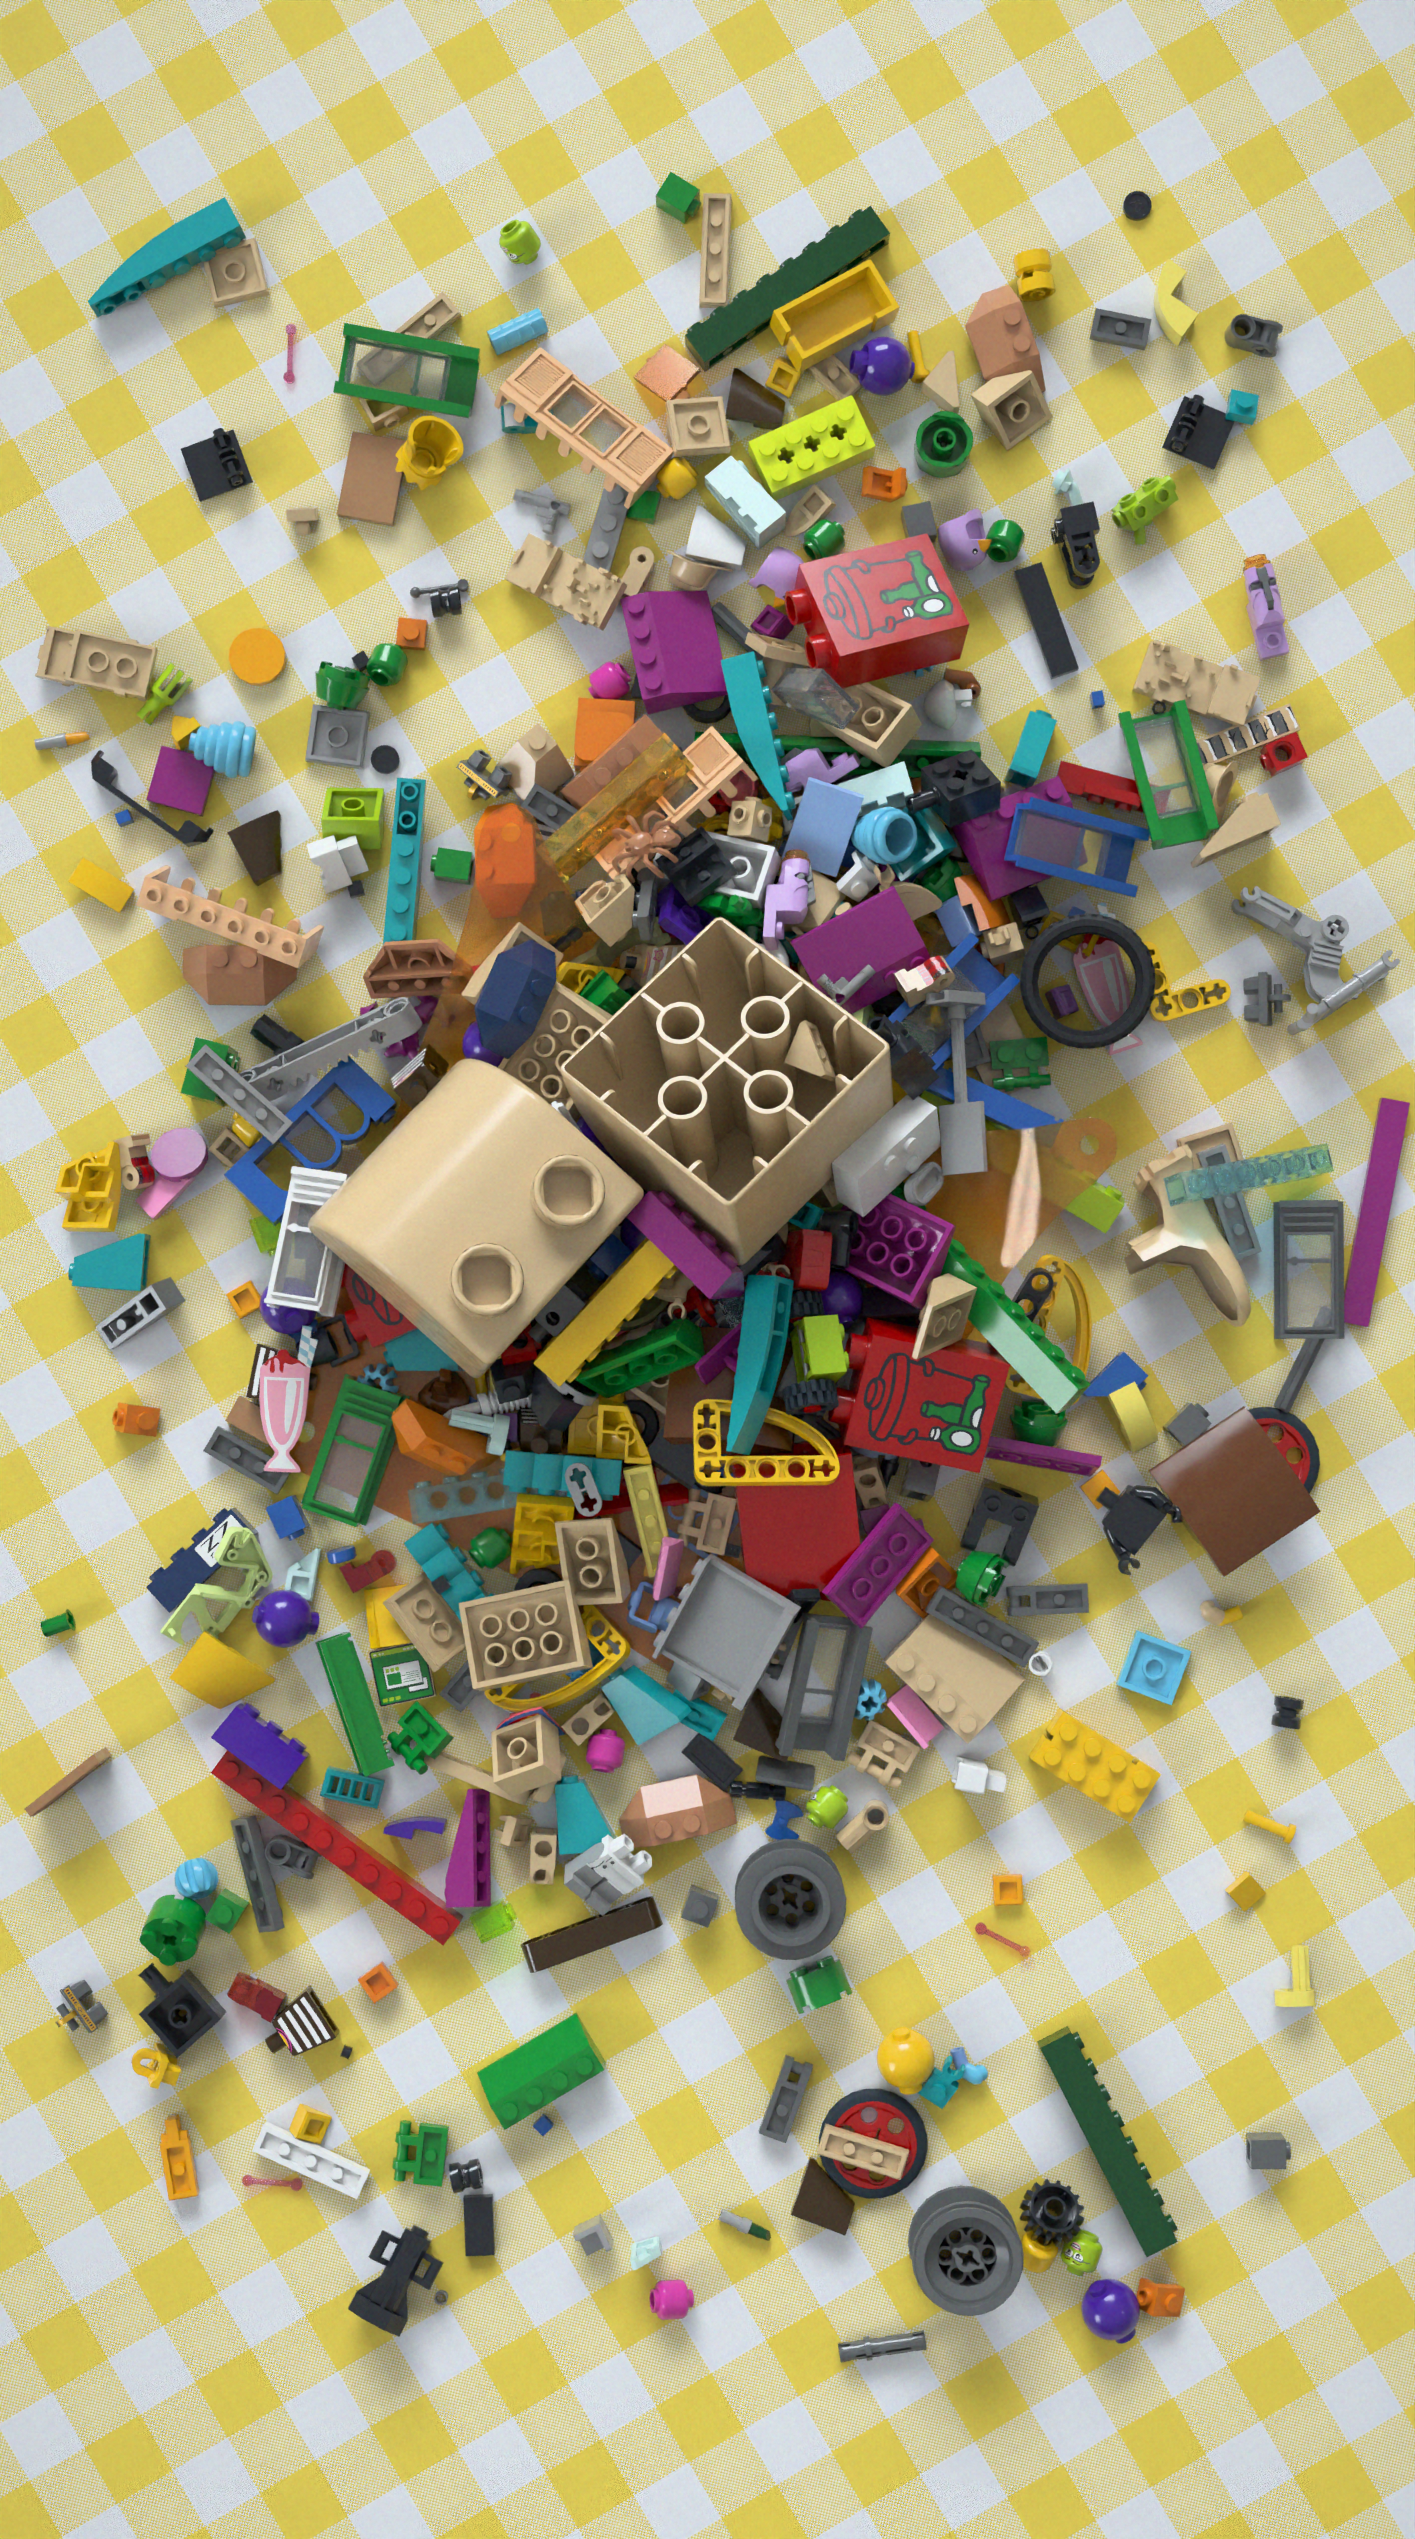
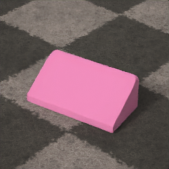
M159 1175L153 1184L147 1187L135 1201L152 1219L157 1220L191 1185L195 1178L193 1177L189 1180L185 1178L180 1179L181 1182H172L163 1179Z
M665 1536L662 1538L653 1584L654 1600L659 1601L671 1596L675 1592L684 1540Z

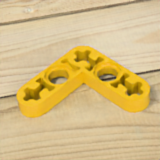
M1143 942L1148 951H1152L1153 965L1157 964L1158 967L1155 968V975H1158L1162 980L1161 987L1155 990L1154 995L1165 991L1166 996L1161 997L1162 1004L1164 1006L1169 1005L1170 1010L1166 1012V1016L1163 1017L1162 1013H1156L1155 1011L1159 1006L1158 998L1152 1000L1148 1011L1153 1020L1160 1023L1171 1021L1220 1006L1230 998V986L1222 979H1214L1172 992L1159 949L1152 942ZM1213 985H1216L1218 989L1223 988L1224 993L1220 996L1221 1000H1218L1216 996L1205 999L1208 1003L1207 1005L1203 1004V995L1199 989L1203 988V994H1206L1214 989ZM1192 993L1197 997L1198 1003L1195 1008L1189 1009L1183 1005L1182 998L1184 994Z

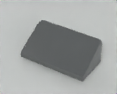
M760 1756L758 1758L755 1778L758 1782L811 1791L814 1785L815 1766L788 1760L785 1763L776 1758Z

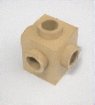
M745 797L744 801H732L727 835L751 842L767 843L769 828L772 822V808L762 804V799L756 797Z

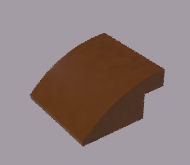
M700 1327L705 1355L733 1329ZM788 1337L780 1373L769 1406L785 1413V1402L775 1397V1394L793 1354L791 1338ZM697 1363L670 1373L663 1438L671 1445L693 1444V1412L695 1405L705 1399L733 1400L734 1376L736 1374L733 1370L726 1366L707 1385L701 1381L695 1369ZM703 1408L702 1413H698V1415H703L704 1417L703 1428H709V1419L714 1413H709V1408ZM720 1415L721 1454H738L726 1451L731 1417L729 1415ZM763 1422L750 1454L793 1453L795 1433ZM705 1435L698 1440L699 1445L705 1450L712 1449L715 1446V1440L711 1436Z
M1245 1406L1149 1470L1163 1494L1173 1505L1181 1509L1180 1520L1192 1538L1204 1549L1217 1571L1224 1577L1321 1512L1283 1455Z

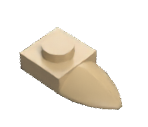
M814 484L795 505L786 523V537L796 536L805 532L818 521L825 519L836 506L835 502L820 486Z

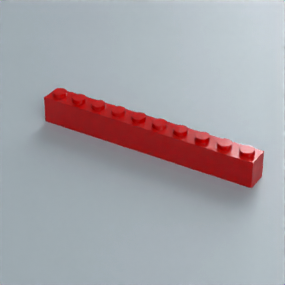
M228 1750L211 1773L441 1945L444 1946L463 1918L462 1914L453 1908H446V1903L288 1785H285L280 1790Z

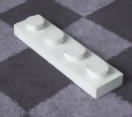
M268 2122L264 2123L252 2150L355 2199L358 2198L370 2172V2169L312 2142L297 2139L292 2133Z

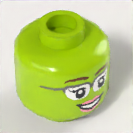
M517 219L512 220L501 229L499 245L512 263L528 265L536 260L538 257L537 252L541 247V241L528 222Z
M833 1785L830 1787H819L806 1803V1809L810 1813L807 1819L819 1829L822 1826L833 1829L848 1812V1798Z
M1080 2229L1077 2236L1072 2235L1073 2238L1070 2243H1064L1060 2257L1068 2265L1067 2271L1083 2276L1084 2272L1092 2273L1096 2270L1103 2247L1098 2242L1099 2237L1097 2235Z

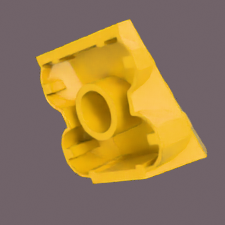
M407 1584L364 1590L370 1649L412 1643L383 1604L384 1601Z

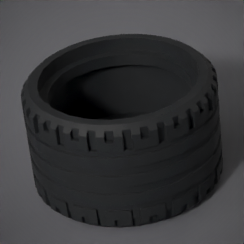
M1099 914L1069 916L1050 925L1031 944L1021 968V996L1031 1020L1051 1039L1066 1046L1080 1049L1105 1047L1129 1035L1146 1016L1155 992L1156 978L1153 960L1146 945L1141 941L1142 939L1124 923ZM1095 934L1114 941L1128 955L1134 968L1135 991L1128 1009L1114 1023L1099 1030L1082 1031L1062 1025L1050 1015L1039 995V971L1045 957L1054 946L1074 935Z

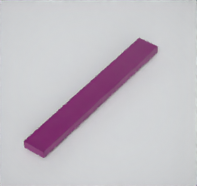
M1383 1097L1379 1099L1344 1288V1323L1369 1327L1410 1106L1409 1102Z

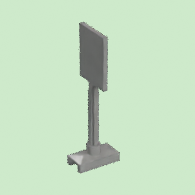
M944 990V994L926 993V1005L947 1007L948 1020H951L955 1103L939 1106L943 1176L987 1172L984 1101L968 1102L963 1023V1019H966L965 1008L986 1005L985 993L959 990Z

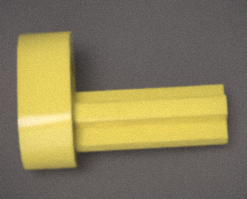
M1291 1946L1293 1988L1275 1989V2006H1314L1315 1990L1310 1989L1308 1946Z

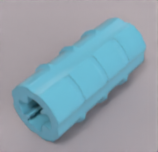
M536 308L488 330L487 335L498 356L508 350L511 351V349L521 344L524 345V343L534 338L537 339V337L549 331L539 308Z

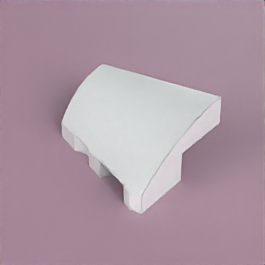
M697 506L687 545L686 557L713 562L714 566L741 571L747 542L703 507Z

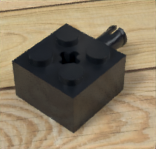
M971 749L921 768V792L906 796V807L911 814L932 807L947 826L951 828L1000 809L1001 781Z
M884 1015L883 1017H874L868 1022L867 1027L889 1044L892 1078L914 1100L939 1078L938 1074L932 1069L936 1063L925 1051L920 1054L923 1050L922 1046L913 1036L905 1037L908 1031L898 1020L892 1023Z
M152 1962L138 1975L156 1994L154 1996L155 1999L139 2015L176 2058L212 2028L226 2013V2010L190 1969H187L174 1982H168ZM185 2009L187 2015L181 2017L179 2011Z

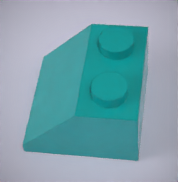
M907 807L901 810L913 819L917 830L916 845L911 855L902 862L890 865L901 882L937 863L958 847L932 807L915 814H911Z

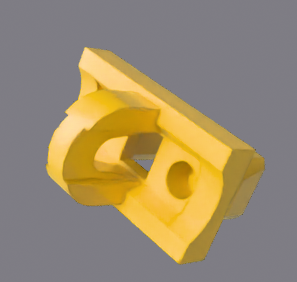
M155 2042L154 2050L141 2048L134 2053L131 2060L133 2070L138 2075L147 2077L150 2087L158 2089L161 2082L173 2086L176 2085L181 2072L180 2066L177 2065L178 2058L167 2054L163 2044ZM142 2059H152L146 2066L140 2063Z

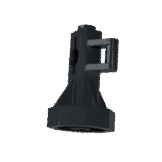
M413 2225L412 2229L406 2227L401 2237L382 2230L368 2257L385 2265L381 2276L358 2291L356 2290L348 2310L376 2327L400 2337L408 2321V2286L413 2280L430 2290L444 2263L426 2252L431 2244V2240L427 2238L429 2233L416 2225ZM389 2241L397 2245L390 2259H387L382 2255ZM424 2258L430 2262V2265L422 2278L415 2273Z

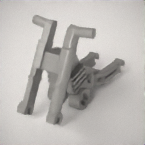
M1258 886L1252 890L1253 895L1248 894L1247 887L1242 889L1240 896L1244 901V907L1239 905L1238 899L1232 902L1231 906L1235 914L1244 915L1269 930L1282 935L1294 947L1306 955L1302 970L1305 988L1308 995L1319 1004L1310 1003L1303 1017L1287 1027V1031L1291 1035L1307 1030L1350 1000L1357 999L1361 992L1377 981L1383 980L1388 975V971L1394 969L1400 963L1399 959H1395L1393 962L1388 960L1393 954L1392 950H1388L1380 959L1360 973L1353 974V978L1344 983L1339 976L1338 970L1344 946L1340 945V942L1349 932V925L1345 918L1340 915H1331L1324 921H1315L1298 911L1297 908L1259 889Z

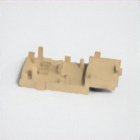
M529 533L521 549H517L511 560L513 564L505 579L539 599L574 616L573 618L584 625L588 623L604 631L628 585L609 571L601 567L597 569L585 563V560L575 558L563 552L558 547L552 545V542L544 541Z
M46 626L47 631L44 644L40 645L38 653L40 661L37 673L35 674L37 678L60 682L63 686L69 687L70 685L78 684L92 687L95 691L102 692L106 690L114 692L116 696L124 698L128 696L138 698L141 701L147 700L158 653L156 647L139 644L137 640L126 638L125 641L76 629L74 632Z
M1155 639L1149 643L1132 691L1150 697V701L1164 702L1169 705H1173L1175 701L1185 700L1188 712L1207 719L1213 717L1238 727L1244 726L1250 709H1253L1257 699L1255 693L1261 677L1239 670L1238 666L1233 664L1221 667L1202 660V656L1196 655L1194 657L1180 652V648L1170 644L1161 645V641Z

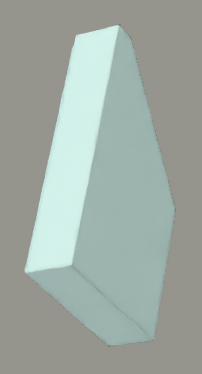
M316 1548L288 1568L285 1590L297 1592L307 1601H313L321 1548Z
M657 2236L632 2244L630 2256L632 2270H636L662 2255L660 2237Z

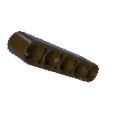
M649 1896L609 1910L603 1916L598 1914L532 1938L522 1943L521 1948L530 1973H535L660 1927L663 1923L653 1896Z

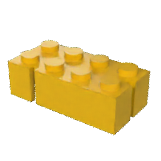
M869 259L774 310L769 326L782 347L787 345L785 352L797 372L800 373L868 336L870 329L874 333L894 322L900 307L875 265Z
M1059 1708L1046 1728L1053 1735V1738L1050 1741L1048 1737L1042 1734L1029 1757L1032 1761L1131 1823L1161 1774L1150 1765Z

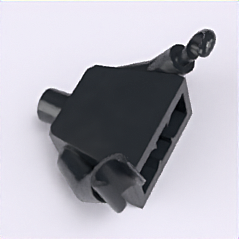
M1127 1485L1119 1496L1105 1486L1096 1498L1097 1502L1108 1509L1102 1520L1103 1530L1111 1549L1119 1560V1571L1126 1575H1131L1128 1569L1129 1563H1131L1133 1568L1139 1569L1140 1562L1137 1559L1130 1558L1131 1554L1135 1556L1167 1513L1172 1514L1176 1511V1516L1172 1520L1173 1523H1177L1182 1514L1178 1506L1173 1505L1158 1488L1136 1485L1133 1487Z

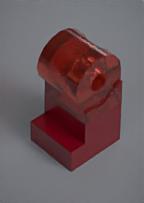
M382 1549L376 1551L369 1561L355 1568L351 1561L339 1569L350 1589L355 1593L392 1572L397 1565V1559L392 1551Z
M241 1972L237 1973L227 1992V1996L230 1999L261 2015V2018L270 2023L276 2016L287 1994L258 1978L256 1979Z

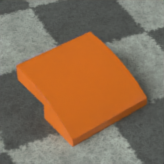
M975 874L954 878L961 906L972 904L979 931L1011 923L1001 898L989 902Z

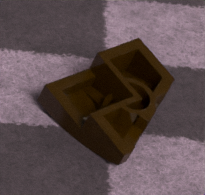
M734 368L725 415L726 419L753 423L755 428L768 430L782 427L786 402L740 369Z
M278 810L227 832L249 875L257 886L282 874L281 815Z
M756 1688L744 1710L733 1740L785 1763L788 1760L789 1756H781L779 1754L780 1750L775 1746L783 1717L763 1695L762 1691Z
M809 2157L799 2191L791 2209V2215L845 2236L855 2202L818 2165L815 2158Z

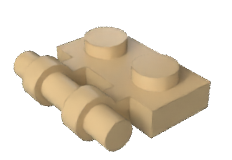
M691 1488L688 1493L689 1503L683 1504L685 1511L682 1523L678 1524V1539L684 1540V1546L688 1547L690 1536L698 1537L696 1549L724 1556L736 1507V1499L709 1492L707 1503L699 1502L701 1490ZM696 1511L704 1512L701 1528L693 1527Z
M870 1720L856 1742V1745L865 1749L863 1755L859 1756L851 1751L846 1761L854 1765L855 1770L862 1774L866 1772L877 1778V1782L881 1785H889L897 1789L902 1779L893 1775L896 1767L907 1773L920 1750V1746L878 1722ZM873 1755L888 1762L884 1769L870 1762Z

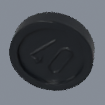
M1141 191L1129 193L1123 202V212L1126 217L1133 221L1145 219L1149 215L1152 206L1149 196Z
M381 745L371 754V764L381 774H390L399 766V755L389 745Z

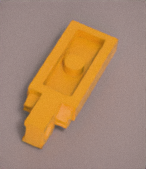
M179 2115L168 2116L167 2120H165L166 2133L161 2135L160 2150L169 2201L198 2196L200 2192L188 2130H182Z

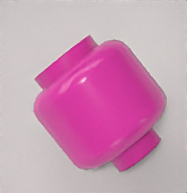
M608 661L590 674L589 681L591 686L588 690L594 699L618 700L629 692V682L632 680L619 662L614 664Z
M600 1729L599 1734L591 1735L588 1739L586 1761L592 1765L591 1769L598 1772L614 1773V1769L621 1767L623 1764L625 1741L617 1737V1731Z
M660 2280L655 2285V2288L650 2290L651 2311L656 2313L657 2317L661 2320L683 2319L686 2317L689 2308H692L694 2305L693 2291L687 2288L683 2280Z

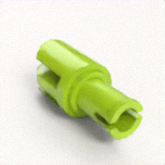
M172 662L169 663L150 687L152 696L140 711L136 713L143 719L151 711L144 720L150 726L164 707H173L193 682V679L188 677L170 698L168 696L184 675V672L179 669L161 691L159 689L160 685L175 667Z

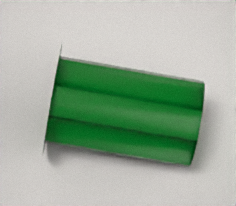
M66 1609V1613L41 1621V1630L45 1637L69 1629L73 1631L76 1629L74 1617L69 1609Z

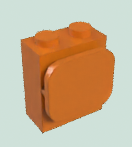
M578 697L574 745L575 771H583L635 723V701Z

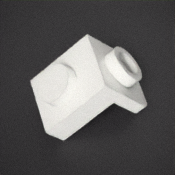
M855 850L851 854L855 865L836 885L840 892L859 903L879 883L873 871L874 866L877 865L878 867L879 865L874 860Z

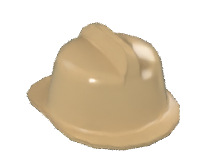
M667 551L673 555L668 577L669 582L687 591H699L707 587L718 569L733 572L731 569L695 562L672 551Z
M1232 761L1227 767L1213 763H1207L1203 767L1219 824L1223 818L1230 791L1237 777L1238 763Z

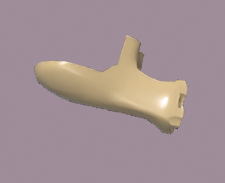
M1188 1145L1180 1146L1159 1160L1156 1159L1139 1170L1137 1173L1138 1178L1132 1183L1137 1192L1142 1193L1153 1202L1158 1212V1221L1155 1228L1126 1243L1127 1249L1131 1253L1125 1257L1128 1272L1131 1276L1157 1263L1189 1267L1220 1316L1234 1327L1243 1326L1251 1312L1246 1277L1231 1247L1220 1233L1204 1203L1194 1170L1192 1151Z

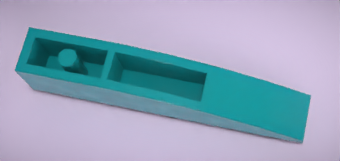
M224 197L175 223L131 255L88 300L96 316L100 317L101 315L111 314L118 306L137 300L142 293L152 288L163 286L170 278L187 273L191 267L200 262H207L213 259L216 255V250L224 246L226 248H234L241 240L245 239L246 236L226 198Z
M754 651L721 660L730 707L743 746L770 797L788 821L793 820L791 809H795L796 804L792 791L787 792L786 783L790 782L787 766L781 764L780 756L784 755V749L781 739H776L774 730L779 729L775 712L770 713L769 704L773 703V698L769 686H764L763 678L767 677L764 661H759Z
M397 778L383 944L393 941L416 940L425 818L426 780Z
M748 1275L745 1288L744 1311L741 1319L742 1327L738 1346L737 1368L734 1376L735 1384L731 1404L730 1425L727 1434L726 1451L749 1455L763 1425L782 1365L794 1280L770 1275Z

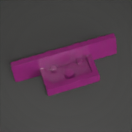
M741 1322L725 1335L706 1355L702 1356L695 1365V1369L704 1384L707 1385L726 1366L736 1373Z

